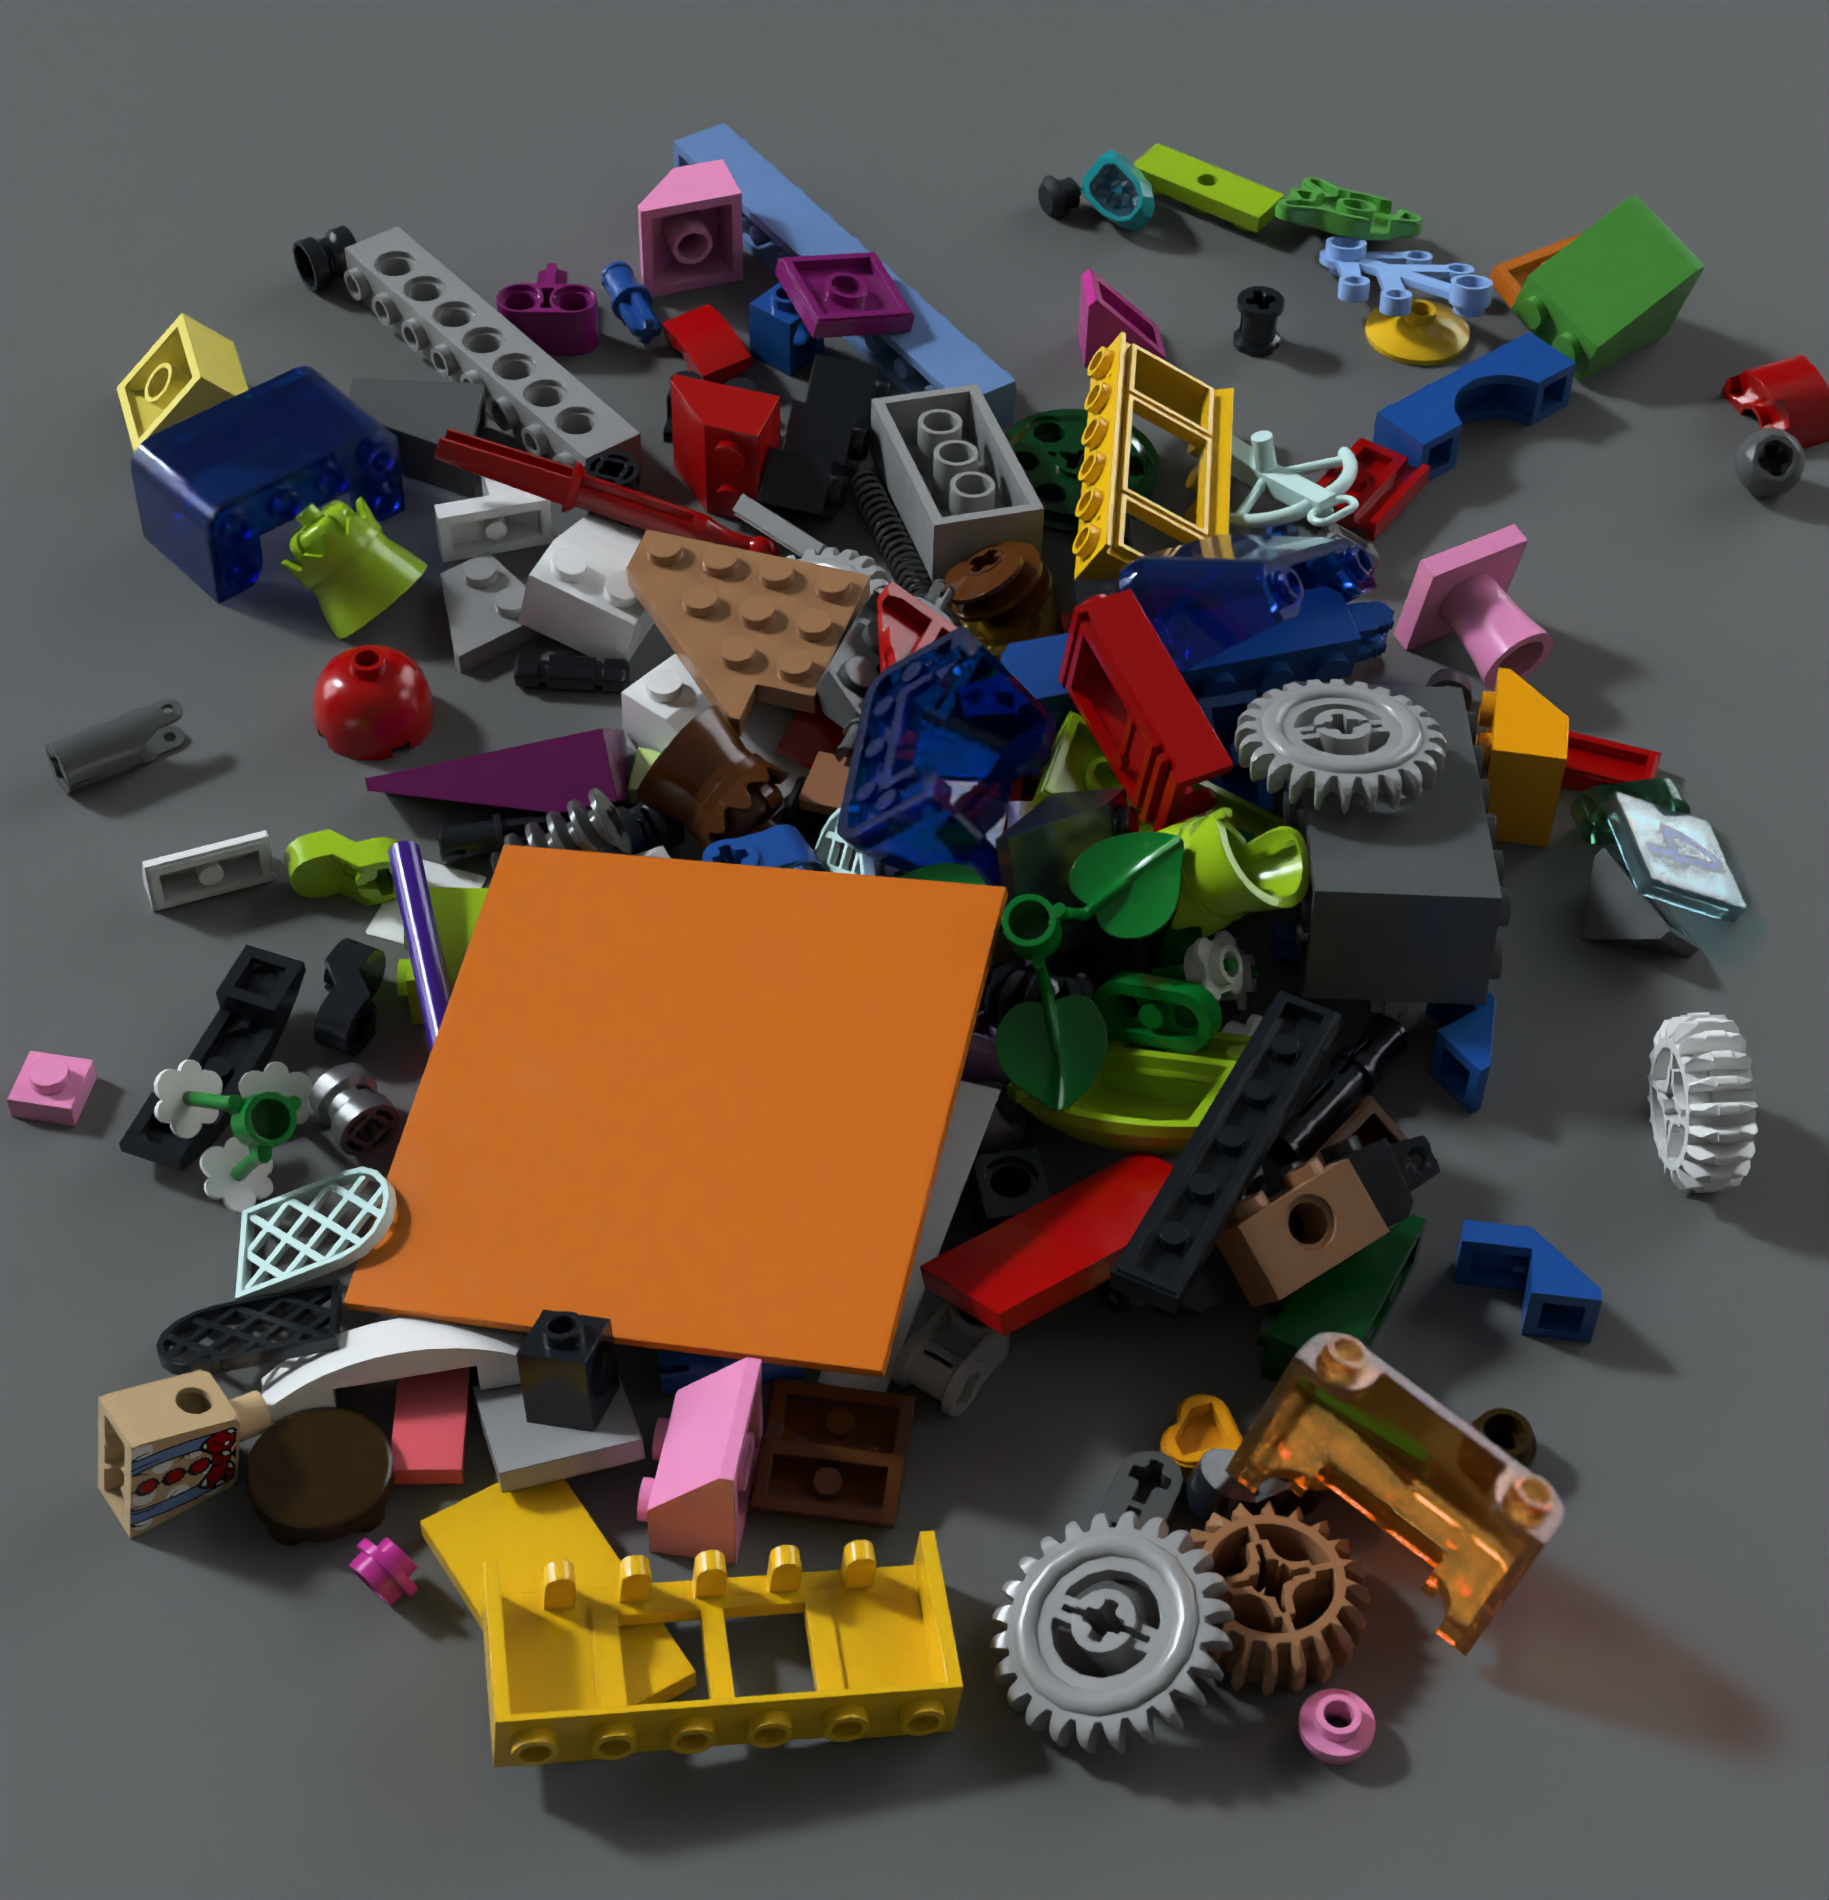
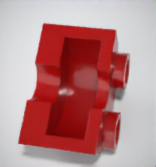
M1797 355L1746 369L1739 375L1726 380L1721 391L1722 396L1741 415L1754 412L1759 421V429H1782L1797 438L1802 449L1829 441V385H1827L1820 372L1810 363L1806 356Z

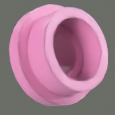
M1334 1688L1318 1691L1303 1703L1299 1713L1298 1732L1302 1742L1316 1759L1326 1764L1343 1765L1362 1756L1371 1746L1375 1734L1376 1724L1372 1710L1362 1698L1347 1690ZM1325 1718H1338L1347 1722L1349 1726L1337 1728L1330 1725Z

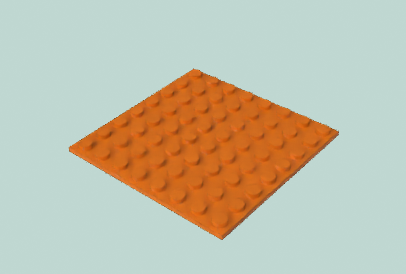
M504 844L387 1176V1180L395 1189L397 1200L393 1222L383 1239L366 1256L357 1261L343 1304L347 1310L425 1318L527 1333L530 1332L543 1309L558 1312L570 1311L580 1315L611 1319L614 1344L739 1360L746 1357L761 1359L763 1363L885 1378L1008 897L1006 887ZM382 1202L377 1208L381 1209ZM373 1216V1219H372V1222H371V1224H370V1227H369L368 1232L370 1231V1229L372 1228L373 1224L375 1223V1221H376V1219H377V1218L374 1217V1216Z

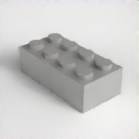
M978 384L871 399L870 454L932 581L945 579L947 573L959 561L979 549L996 543L1009 541L1029 543L1039 551L1040 556L1042 555L1044 507Z

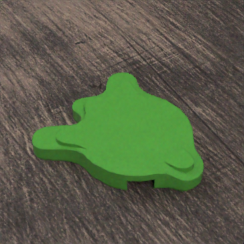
M1317 177L1304 178L1301 189L1291 188L1287 199H1281L1277 202L1274 214L1278 219L1290 221L1296 225L1316 227L1335 235L1362 240L1410 239L1412 236L1421 233L1423 225L1421 216L1411 213L1404 208L1397 209L1395 215L1390 214L1392 208L1391 200L1364 192L1348 190Z

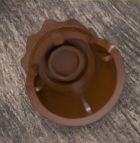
M713 705L695 716L664 748L639 785L637 798L650 809L682 822L689 829V834L706 849L710 844L719 840L735 839L780 825L775 819L779 817L783 810L785 801L781 790L775 784H781L788 777L789 773L766 761L759 754H752L746 749L724 713L717 705Z

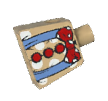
M203 1370L181 1374L98 1397V1489L129 1538L138 1536L229 1489L237 1481L239 1443L263 1434L272 1426L271 1415L264 1398L258 1391L254 1390L228 1400L211 1373Z

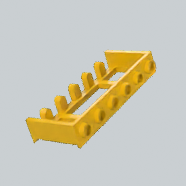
M1121 332L1108 348L1102 346L1097 350L1087 369V375L1091 377L1090 392L1084 404V409L1088 411L1087 426L1081 439L1082 445L1085 446L1084 462L1078 474V479L1082 481L1081 498L1075 510V515L1079 518L1078 534L1072 547V553L1076 555L1074 580L1187 578L1124 544L1127 512L1186 544L1182 553V559L1194 565V571L1188 578H1191L1196 610L1224 605L1227 594L1234 388L1214 390L1213 387L1134 343H1127L1126 333ZM1133 413L1189 443L1187 453L1199 459L1198 465L1191 471L1185 484L1186 488L1197 493V499L1188 508L1184 518L1128 489Z

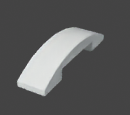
M403 1317L371 1323L340 1333L339 1349L291 1358L279 1364L261 1378L262 1397L268 1406L273 1425L282 1418L302 1410L318 1407L337 1408L335 1389L477 1366L480 1390L521 1384L516 1353L529 1333L417 1317Z

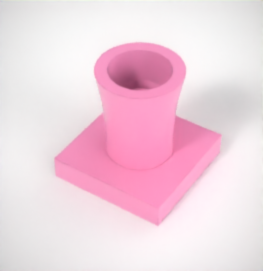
M1515 524L1420 560L1393 634L1407 651L1454 632L1472 659L1485 687L1491 691H1494L1498 668L1511 669L1522 679H1525L1545 661L1554 643L1553 637L1529 618L1507 595L1528 541Z

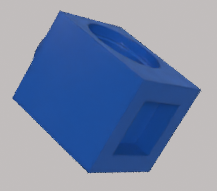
M780 282L749 303L750 355L755 359L788 376H792L814 360L815 354L821 355L824 352V338H812Z

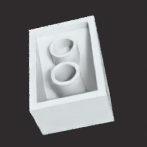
M593 512L588 513L552 541L529 574L518 623L587 656L597 657V660L604 663L605 658L625 659L629 662L654 624L628 586L627 566L644 535L607 517Z
M673 654L621 692L623 730L626 737V746L636 753L638 747L661 753L684 726L703 710L711 706L676 654ZM757 701L740 739L746 749L752 754H759L766 761L789 773L788 777L781 784H775L782 792L785 807L797 778L805 776L807 779L810 772L809 769L775 752L795 711L790 708Z

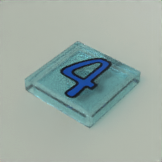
M1616 791L1602 805L1638 894L1732 923L1747 910L1708 821Z

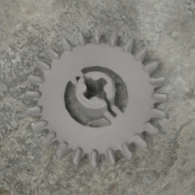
M1319 679L1307 680L1306 686H1301L1296 682L1285 684L1282 691L1276 688L1265 692L1262 698L1254 699L1247 705V710L1238 717L1234 746L1239 754L1241 768H1250L1252 782L1267 778L1269 794L1281 790L1285 780H1290L1289 801L1291 804L1299 800L1304 789L1309 787L1313 788L1314 807L1316 811L1321 809L1325 797L1330 792H1335L1340 799L1341 812L1345 814L1349 809L1353 793H1359L1363 796V804L1366 810L1371 814L1376 807L1378 791H1382L1385 802L1392 809H1396L1400 803L1401 793L1406 798L1416 801L1420 796L1421 788L1428 791L1431 790L1436 778L1440 777L1444 770L1447 741L1441 734L1442 728L1437 721L1429 718V712L1419 705L1412 706V700L1403 695L1392 697L1390 696L1391 690L1380 686L1375 689H1369L1367 683L1355 681L1352 685H1346L1343 679H1331L1329 684H1323ZM1313 723V726L1305 727L1306 725ZM1379 748L1374 752H1369V749Z
M1134 1511L1125 1512L1120 1517L1116 1527H1112V1523L1105 1513H1099L1092 1519L1091 1529L1087 1532H1083L1077 1522L1072 1521L1065 1528L1066 1541L1060 1544L1052 1537L1046 1536L1040 1541L1044 1554L1040 1560L1024 1556L1019 1561V1566L1026 1574L1023 1581L1010 1580L1003 1585L1002 1591L1013 1601V1604L997 1608L992 1615L993 1621L1000 1628L1006 1630L994 1636L990 1642V1650L997 1657L1003 1659L996 1666L994 1676L1000 1684L1010 1687L1007 1693V1703L1016 1712H1023L1027 1709L1026 1723L1034 1732H1043L1050 1723V1736L1062 1748L1069 1744L1076 1728L1078 1742L1088 1754L1093 1755L1096 1753L1101 1731H1105L1112 1747L1118 1753L1124 1754L1127 1750V1729L1132 1726L1135 1727L1149 1745H1155L1156 1736L1154 1733L1153 1717L1159 1714L1175 1728L1183 1729L1184 1724L1175 1702L1181 1697L1200 1707H1205L1207 1702L1202 1692L1193 1682L1195 1677L1206 1676L1219 1681L1223 1679L1222 1670L1207 1655V1651L1228 1652L1233 1649V1644L1227 1634L1212 1626L1213 1624L1228 1623L1234 1620L1235 1615L1231 1607L1226 1602L1215 1599L1227 1593L1228 1585L1220 1574L1209 1572L1214 1567V1560L1211 1554L1205 1549H1193V1538L1186 1530H1177L1169 1534V1527L1162 1517L1150 1519L1141 1529L1140 1519ZM1115 1578L1136 1581L1152 1591L1158 1601L1160 1614L1159 1629L1150 1627L1130 1598L1119 1590L1104 1588L1092 1591L1081 1600L1075 1597L1094 1583ZM1060 1626L1072 1631V1635L1096 1668L1108 1677L1098 1678L1081 1675L1066 1665L1059 1649L1058 1631Z

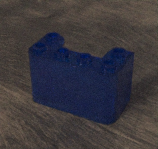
M308 366L294 368L150 436L135 450L131 460V473L143 536L218 604L251 588L258 580L263 568L260 536L296 519L295 517L313 503L318 508L349 492L353 511L357 513L356 500L362 497L378 522L385 521L406 510L399 444L396 436L314 368Z

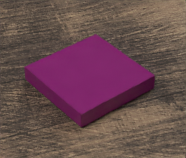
M875 252L778 258L775 275L813 339L911 332L915 316Z

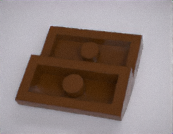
M775 1379L765 1437H761L750 1510L895 1529L917 1407L916 1396Z

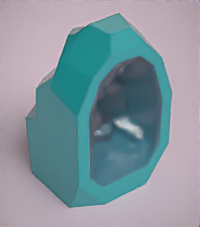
M1110 149L1099 157L1083 176L1080 189L1085 198L1104 217L1128 231L1143 229L1155 211L1152 185L1144 177L1145 175L1123 154Z

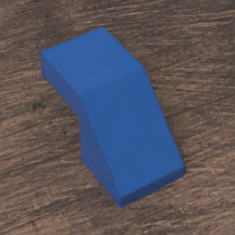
M1489 991L1487 992L1486 1005L1427 1003L1425 1011L1442 1027L1437 1030L1428 1074L1470 1114L1481 1109L1491 1066L1496 998Z
M1463 1219L1454 1258L1453 1283L1522 1291L1521 1335L1591 1343L1602 1304V1289L1533 1227Z

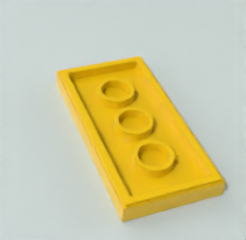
M565 1479L507 1493H502L498 1482L420 1521L424 1540L482 1631L481 1595L483 1561L498 1560L501 1593L542 1591L543 1569L545 1565L556 1560H566L574 1565L576 1588L618 1585L619 1564L621 1561ZM663 1623L619 1626L627 1705L665 1703L697 1686L696 1671Z

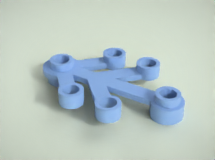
M1340 235L1328 238L1325 249L1320 251V264L1329 268L1330 274L1340 277L1338 299L1348 303L1366 302L1369 299L1370 279L1362 276L1361 272L1376 276L1381 288L1379 312L1387 316L1402 317L1411 313L1412 293L1405 290L1404 286L1448 299L1449 303L1453 305V313L1462 317H1480L1484 315L1485 308L1491 305L1492 280L1474 275V267L1467 264L1432 265L1433 255L1426 251H1366L1367 242L1365 240Z

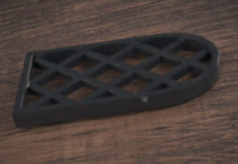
M336 1280L217 1304L194 1311L176 1320L161 1333L156 1343L161 1365L164 1369L176 1375L197 1370H203L212 1375L339 1349L340 1321L342 1318V1289L340 1281ZM331 1299L330 1309L321 1306ZM286 1306L296 1309L284 1319L272 1316ZM308 1314L320 1317L307 1327L296 1324V1322ZM237 1316L248 1319L235 1329L224 1326ZM259 1324L271 1327L257 1337L247 1334V1332ZM329 1324V1334L319 1331ZM194 1328L199 1329L186 1339L181 1338L183 1334L193 1330ZM283 1331L294 1334V1336L282 1344L270 1341ZM212 1333L222 1336V1338L208 1347L198 1344ZM234 1341L245 1344L233 1354L221 1351ZM185 1351L196 1354L189 1360L175 1359Z

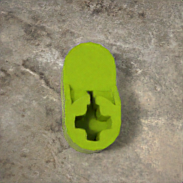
M330 829L298 837L288 845L284 852V862L290 885L294 892L302 897L311 899L341 893L365 906L397 899L388 850L398 841L388 837H378L355 842Z

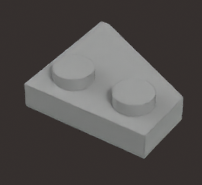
M488 551L440 573L442 595L447 612L455 666L460 673L541 635V633L518 623L526 586Z

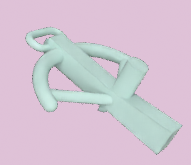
M1258 431L1252 434V447L1235 435H1232L1231 476L1249 484L1253 488L1235 513L1229 512V527L1245 529L1269 528L1295 522L1307 517L1310 524L1324 527L1336 523L1357 510L1359 506L1358 500L1353 496L1344 495L1355 481L1358 471L1356 457L1348 447L1340 448L1337 457L1282 467L1277 464L1273 435L1270 431ZM1343 467L1340 476L1326 488L1300 476ZM1263 492L1273 502L1279 500L1289 506L1265 513L1248 514ZM1342 503L1350 504L1334 513L1333 507Z

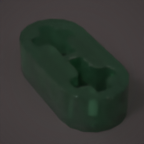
M1653 778L1591 787L1574 799L1571 805V816L1580 836L1585 842L1592 845H1604L1663 837L1659 823H1665L1680 830L1690 817V806L1676 781L1670 778Z

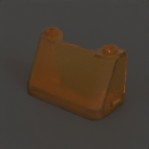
M1321 1332L1312 1337L1294 1355L1225 1469L1228 1474L1253 1493L1267 1479L1284 1478L1293 1481L1289 1489L1302 1497L1318 1479L1435 1568L1421 1588L1432 1599L1439 1593L1444 1602L1445 1616L1435 1633L1465 1656L1513 1597L1561 1526L1564 1518L1563 1504L1548 1481L1531 1472L1368 1350L1357 1338L1344 1333Z

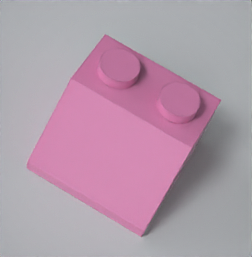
M719 159L673 168L638 205L641 285L648 289L653 298L743 280L742 193L724 160Z
M746 1357L677 1390L670 1419L658 1418L653 1437L652 1460L659 1461L655 1478H643L637 1504V1520L648 1522L650 1552L695 1558L703 1551L719 1550L724 1553L726 1563H737L752 1496L761 1437H763L761 1359Z

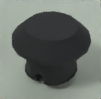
M1051 175L1045 176L1038 190V198L1042 210L1048 216L1057 220L1063 218L1066 210L1077 208L1081 200L1079 198L1081 195L1080 186L1077 181L1070 177L1057 180Z

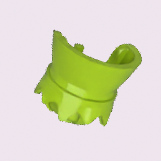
M362 497L356 500L357 513L339 500L330 502L320 511L313 503L302 510L295 517L301 526L293 532L289 543V549L296 562L284 559L280 563L306 589H310L315 594L327 623L338 639H344L383 612L419 579L428 566L410 551L386 537L381 531L382 526L375 519Z
M1222 807L1209 815L1193 817L1182 823L1170 825L1157 831L1181 837L1185 847L1180 898L1173 914L1175 916L1171 927L1176 930L1200 927L1201 936L1208 937L1216 932L1223 931L1233 921L1242 918L1247 912L1270 911L1297 905L1307 893L1310 881L1309 856L1305 841L1299 831L1292 827L1279 826L1247 843L1241 833L1227 821L1233 818L1232 809Z

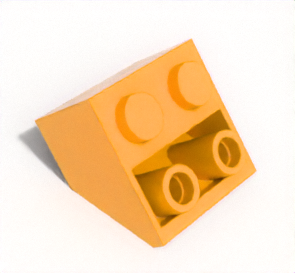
M1498 668L1494 692L1482 691L1478 727H1485L1487 729L1486 732L1479 731L1475 741V745H1482L1483 749L1481 779L1489 780L1490 800L1488 814H1495L1496 841L1548 847L1567 762L1569 717L1513 670Z

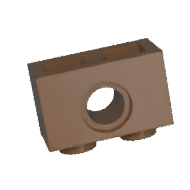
M1318 1157L1308 1160L1281 1177L1287 1188L1269 1199L1264 1191L1261 1190L1241 1200L1236 1207L1235 1212L1230 1218L1232 1221L1226 1225L1216 1244L1252 1307L1283 1299L1390 1232L1348 1158L1326 1166L1321 1164ZM1291 1211L1295 1212L1303 1222L1305 1232L1302 1242L1297 1241L1289 1230L1288 1219Z

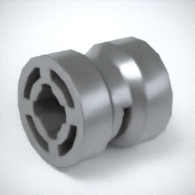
M353 1062L340 1064L323 1074L312 1087L309 1102L319 1119L324 1124L331 1126L332 1137L347 1155L362 1156L370 1154L385 1145L397 1131L400 1119L398 1111L384 1094L377 1093V1083L361 1064Z

